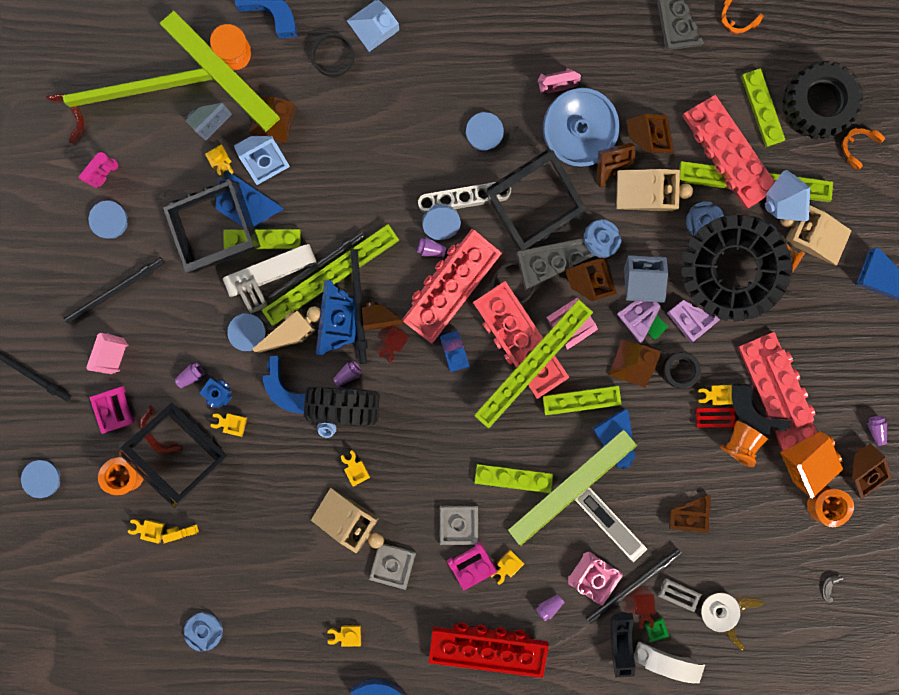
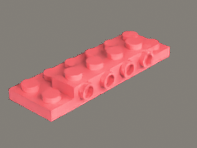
M714 95L685 112L682 117L693 131L695 140L701 143L706 156L713 161L716 171L720 175L722 174L726 180L727 187L734 192L745 210L767 197L766 193L775 181L717 96Z
M473 229L470 230L460 244L452 245L448 249L447 258L437 263L435 267L437 271L434 275H429L424 280V288L421 291H416L412 296L413 302L411 304L413 306L402 319L405 324L431 344L502 254Z
M506 281L473 302L485 320L483 326L488 333L493 332L496 337L493 341L499 349L503 347L507 353L504 357L509 365L514 364L517 368L543 339L542 335ZM554 356L528 386L538 399L568 379L569 376Z
M775 332L738 346L766 415L792 418L791 428H787L786 431L774 430L775 427H772L781 450L784 451L818 433L813 423L815 410L812 405L807 404L805 398L808 397L805 388L800 387L798 383L800 375L796 369H792L790 364L793 362L792 356L788 351L785 352L781 348Z

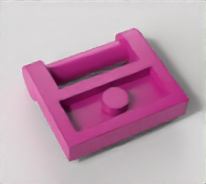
M100 152L79 175V178L97 188L106 181V176L109 172L116 170L119 164L116 160L109 159L107 154Z
M124 386L89 397L101 434L136 423L135 418L131 415L124 394L126 392ZM117 395L125 419L123 421L119 420L112 396Z
M482 542L476 543L475 547L463 554L447 560L463 591L498 572ZM480 553L482 556L480 560L460 570L459 564Z

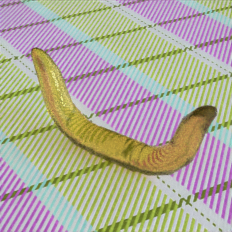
M745 601L740 603V617L745 609L760 607L764 604V601ZM736 626L728 630V636L730 641L743 652V644L736 637Z

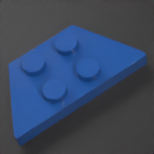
M227 170L223 173L224 179L219 176V182L228 179L239 182L254 227L284 210L283 207ZM231 191L217 196L215 209L242 226Z
M324 280L316 347L317 355H323L325 352L338 349L344 344H350L355 341L356 314L354 299L349 298L347 293L339 290L330 280Z

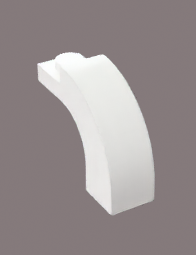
M638 642L634 653L635 662L645 666L646 669L682 682L700 683L705 667L703 663L689 657H679L665 653L643 642Z

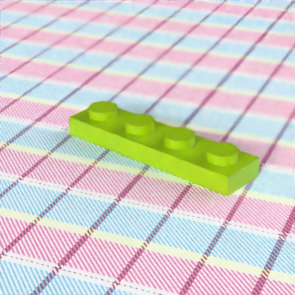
M761 68L743 74L741 78L765 148L784 142L785 137Z
M300 229L255 230L261 246L257 249H296L301 247ZM224 230V249L247 241L244 230Z
M619 386L542 396L545 415L622 405Z
M477 464L475 484L551 493L553 473Z

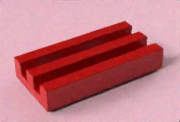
M696 408V427H735V409ZM700 412H730V416H700ZM700 420H730V423H700Z

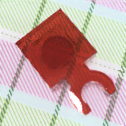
M392 327L383 342L387 345V348L380 352L379 357L382 358L383 354L387 352L390 354L388 362H392L394 351L400 353L409 336Z
M654 594L634 595L635 615H641V619L638 622L639 628L643 629L644 621H648L649 627L653 628L654 621L650 618V615L656 614Z

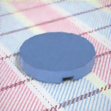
M482 112L474 115L466 126L468 142L479 151L494 149L503 138L504 128L502 122L491 113Z
M102 201L96 204L90 211L88 218L89 226L93 233L105 239H113L122 235L128 224V216L125 209L113 201Z
M703 201L695 204L686 216L688 231L692 236H695L697 231L704 225L724 216L723 211L712 202Z
M438 204L430 207L424 213L422 219L424 232L435 240H445L456 235L461 224L459 213L448 204Z
M601 219L592 222L585 229L584 243L593 255L599 258H606L615 254L620 248L621 237L619 238V230L612 222Z
M253 314L236 316L228 327L230 343L241 351H253V348L266 337L264 323Z
M33 461L22 472V487L27 494L35 498L51 496L60 486V471L50 461Z
M210 612L196 613L188 619L184 626V638L186 643L196 651L211 650L222 638L223 627L221 621Z

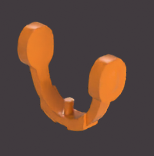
M725 0L721 23L730 33L736 35L744 33L751 28L754 29L762 21L764 15L760 13L747 27L740 29L732 27L735 22L732 21L729 24L726 19V11L732 0Z
M855 128L843 138L841 143L843 153L848 159L847 163L855 170H860L863 165L849 153L847 147L848 140L853 142L855 139L851 136L865 134L870 139L881 144L885 137L876 130L870 131Z

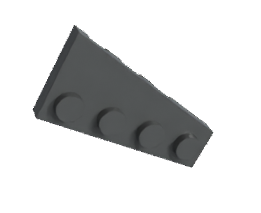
M657 0L666 50L697 47L704 44L702 37L700 38L697 33L698 28L695 21H692L689 14L690 9L684 0Z
M584 238L517 251L516 253L525 290L595 256L587 249Z

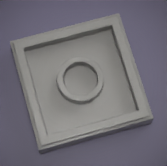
M478 505L440 506V545H475L478 543Z
M383 543L380 548H377L369 580L406 590L416 552Z

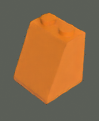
M822 431L780 452L793 483L810 498L817 495L843 470L840 463L842 458L834 448L836 445L835 441L830 435L827 436Z

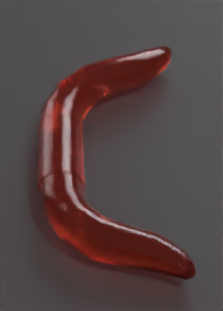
M65 94L47 95L46 98L51 101H64L63 96ZM78 106L70 107L77 122L76 128L70 134V143L75 140L84 127V119Z
M151 405L140 420V430L147 425V421L152 414ZM151 433L145 437L149 445L159 453L167 454L182 449L179 445L166 447L159 445Z

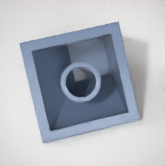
M218 103L192 110L188 114L186 122L206 141L232 113L223 103Z

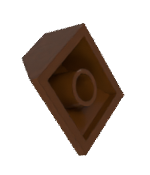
M260 96L279 116L280 120L266 132L253 120L249 133L257 136H272L274 141L286 144L297 107L291 101L277 97Z
M643 114L626 120L630 140L648 153H674L667 115Z
M605 258L582 263L565 270L571 289L591 301L617 294Z
M377 302L366 303V307H362L363 326L366 331L404 325L401 318L383 305H378Z
M621 339L609 376L645 388L656 368L661 351Z
M871 443L860 448L854 456L852 479L858 496L862 500L892 477L887 458Z

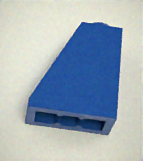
M870 249L856 285L899 301V268L881 249Z
M458 330L440 335L450 372L469 367Z
M627 409L620 410L592 428L603 447L623 430L632 438L630 417ZM634 449L615 464L616 468L626 469L633 464L632 461L635 459Z

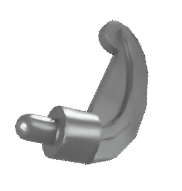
M830 576L825 580L823 584V597L827 602H833V598L830 597L832 586L843 580L842 576Z

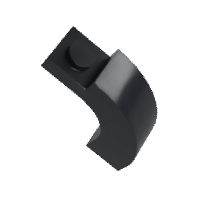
M734 383L732 385L733 407L744 424L760 433L769 435L771 427H775L774 430L786 431L787 428H791L792 418L768 416L756 408L753 401L754 384Z
M618 612L613 614V617H610L611 651L615 678L635 676L636 665L632 645L633 613Z

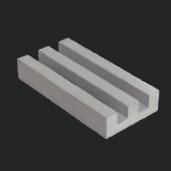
M253 275L248 280L244 278L242 282H235L250 314L268 306ZM250 284L253 285V287H254V289H255V291H256V293H257V295H258V297H259V299H260V301H261V303H262L261 305L259 304L258 300L256 299V297H255V295H254V293H253V291H252V289H251V287H250ZM242 287H246L256 307H252Z
M667 578L664 579V584L658 593L659 597L692 612L695 611L702 595ZM668 585H672L696 597L695 599H693L671 588H668ZM665 591L692 602V606L665 595Z

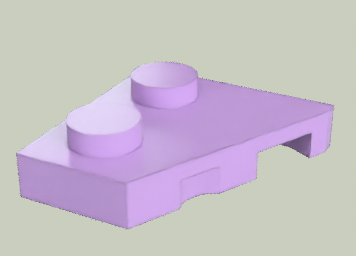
M684 300L667 312L690 343L694 342L720 320L717 316L713 317Z
M634 301L617 315L641 344L660 309V305L657 302Z

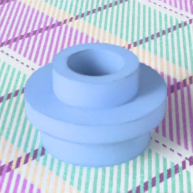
M318 423L317 426L319 435L325 438L332 437L337 429L335 424Z

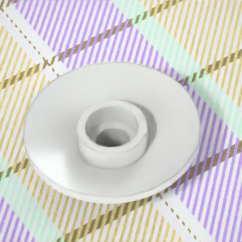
M726 593L712 594L702 605V619L714 631H728L736 626L739 621V604L732 596ZM717 608H722L720 614L716 613Z

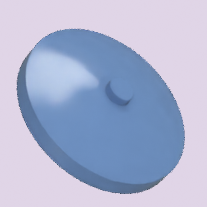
M588 88L572 89L559 95L548 107L543 120V136L548 149L553 150L561 162L572 166H589L597 163L598 151L614 147L619 134V119L613 104L602 93Z

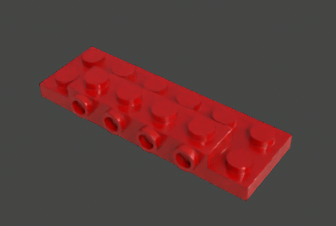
M460 622L457 625L453 624L452 629L433 626L429 663L543 678L549 641L529 639V634H526L523 630L508 632L502 627H498L495 630L488 629L484 625L469 627L464 622Z

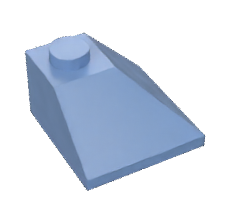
M379 0L373 1L347 20V23L368 52L400 30L397 20Z
M250 136L234 145L240 160L256 185L290 167L272 136Z
M784 170L766 193L765 208L767 212L777 219L808 221L810 187L788 170Z

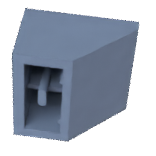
M628 255L624 267L627 301L665 302L668 279L666 257Z

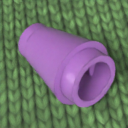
M427 237L425 239L420 238L417 247V253H420L421 256L444 257L446 246Z
M355 361L347 362L333 380L338 387H341L359 378L362 370Z
M198 363L190 364L175 378V382L178 387L183 388L202 380V377L205 375L204 370Z
M874 416L869 418L867 425L875 445L887 444V420H885V417Z
M556 594L538 604V608L535 610L545 622L548 619L551 620L564 604V601Z

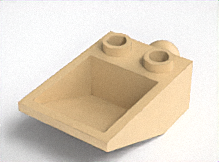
M618 170L616 209L674 211L679 209V197L682 199L690 198L693 194V188L689 184L679 186L680 170Z
M809 205V220L806 223L805 221L780 219L782 226L791 227L786 237L787 244L835 266L838 264L851 234L849 228L826 212Z
M315 306L309 308L306 317L302 312L291 311L284 317L285 321L253 348V351L265 352L302 343L317 330L311 322L320 320L321 309Z
M330 488L311 521L340 544L355 553L360 551L366 539L372 548H380L384 543V538L380 533H371L379 517L335 489ZM366 518L370 520V523L365 524L363 519ZM354 534L360 536L358 541L354 539Z

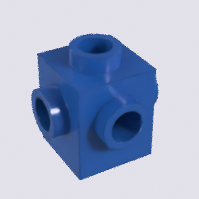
M210 378L199 394L206 398L205 402L215 408L216 406H226L232 398L230 394L233 390L229 388L230 385L224 380L220 379L218 381L215 378Z

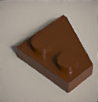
M633 143L598 151L597 185L603 187L606 185L605 181L611 176H617L618 170H624L634 164L635 145Z
M711 495L671 509L669 529L709 533Z

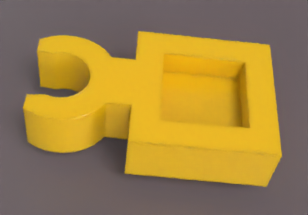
M222 144L205 153L214 171L217 170L218 175L222 179L225 178L223 175L224 171L229 170L231 174L234 173L229 165L231 160Z
M732 385L711 386L710 392L707 389L698 390V392L706 394L705 399L698 400L699 403H706L712 399V405L733 404Z
M219 413L213 414V417L219 418V423L211 424V427H224L223 433L243 436L247 417L228 413L226 418H224Z
M351 450L352 458L347 460L343 454L341 460L348 464L349 467L344 469L352 486H355L370 478V475L362 460L356 462V453Z
M138 519L130 521V523L136 524L137 529H129V534L141 533L140 539L158 544L161 542L165 527L164 523L148 519L144 521V524Z
M197 525L179 529L177 526L167 529V533L162 535L164 543L196 534L199 530Z
M511 549L497 562L500 568L497 569L498 572L495 574L501 576L497 583L499 585L502 584L506 574L512 577L524 565V562Z
M361 625L341 626V631L335 628L328 629L329 634L333 633L335 635V639H329L328 644H335L341 641V647L361 646Z

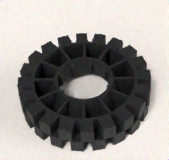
M730 214L710 221L697 231L696 235L687 244V250L684 251L682 277H685L686 280L684 286L687 293L690 292L693 297L691 299L697 306L700 304L704 308V312L709 315H717L718 319L721 320L733 319L734 322L744 321L749 318H757L765 312L767 313L780 301L790 284L792 276L791 250L788 249L784 236L780 235L777 231L778 229L771 223L768 224L764 219L757 216H749L748 214ZM737 247V250L743 248L751 253V257L754 256L758 268L755 271H757V275L753 282H748V286L743 288L733 286L732 288L722 282L723 279H719L716 272L718 267L716 262L721 253H726L725 249Z

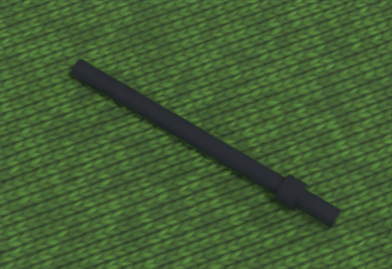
M361 231L351 239L347 238L344 240L341 246L268 296L269 300L274 302L345 251H350V249L354 248L355 244L365 238V235Z
M350 249L358 339L356 341V349L359 351V363L367 364L366 349L368 344L367 340H365L358 249Z
M160 257L149 265L145 264L140 267L141 270L64 317L67 324L73 322L144 276H150L154 270L165 264L164 260Z
M0 351V360L47 389L46 391L51 395H57L66 402L71 399L72 396L60 389L59 385L54 382L50 383Z
M677 548L668 556L660 558L656 565L586 618L590 624L662 569H667L671 566L670 563L682 555L680 550Z

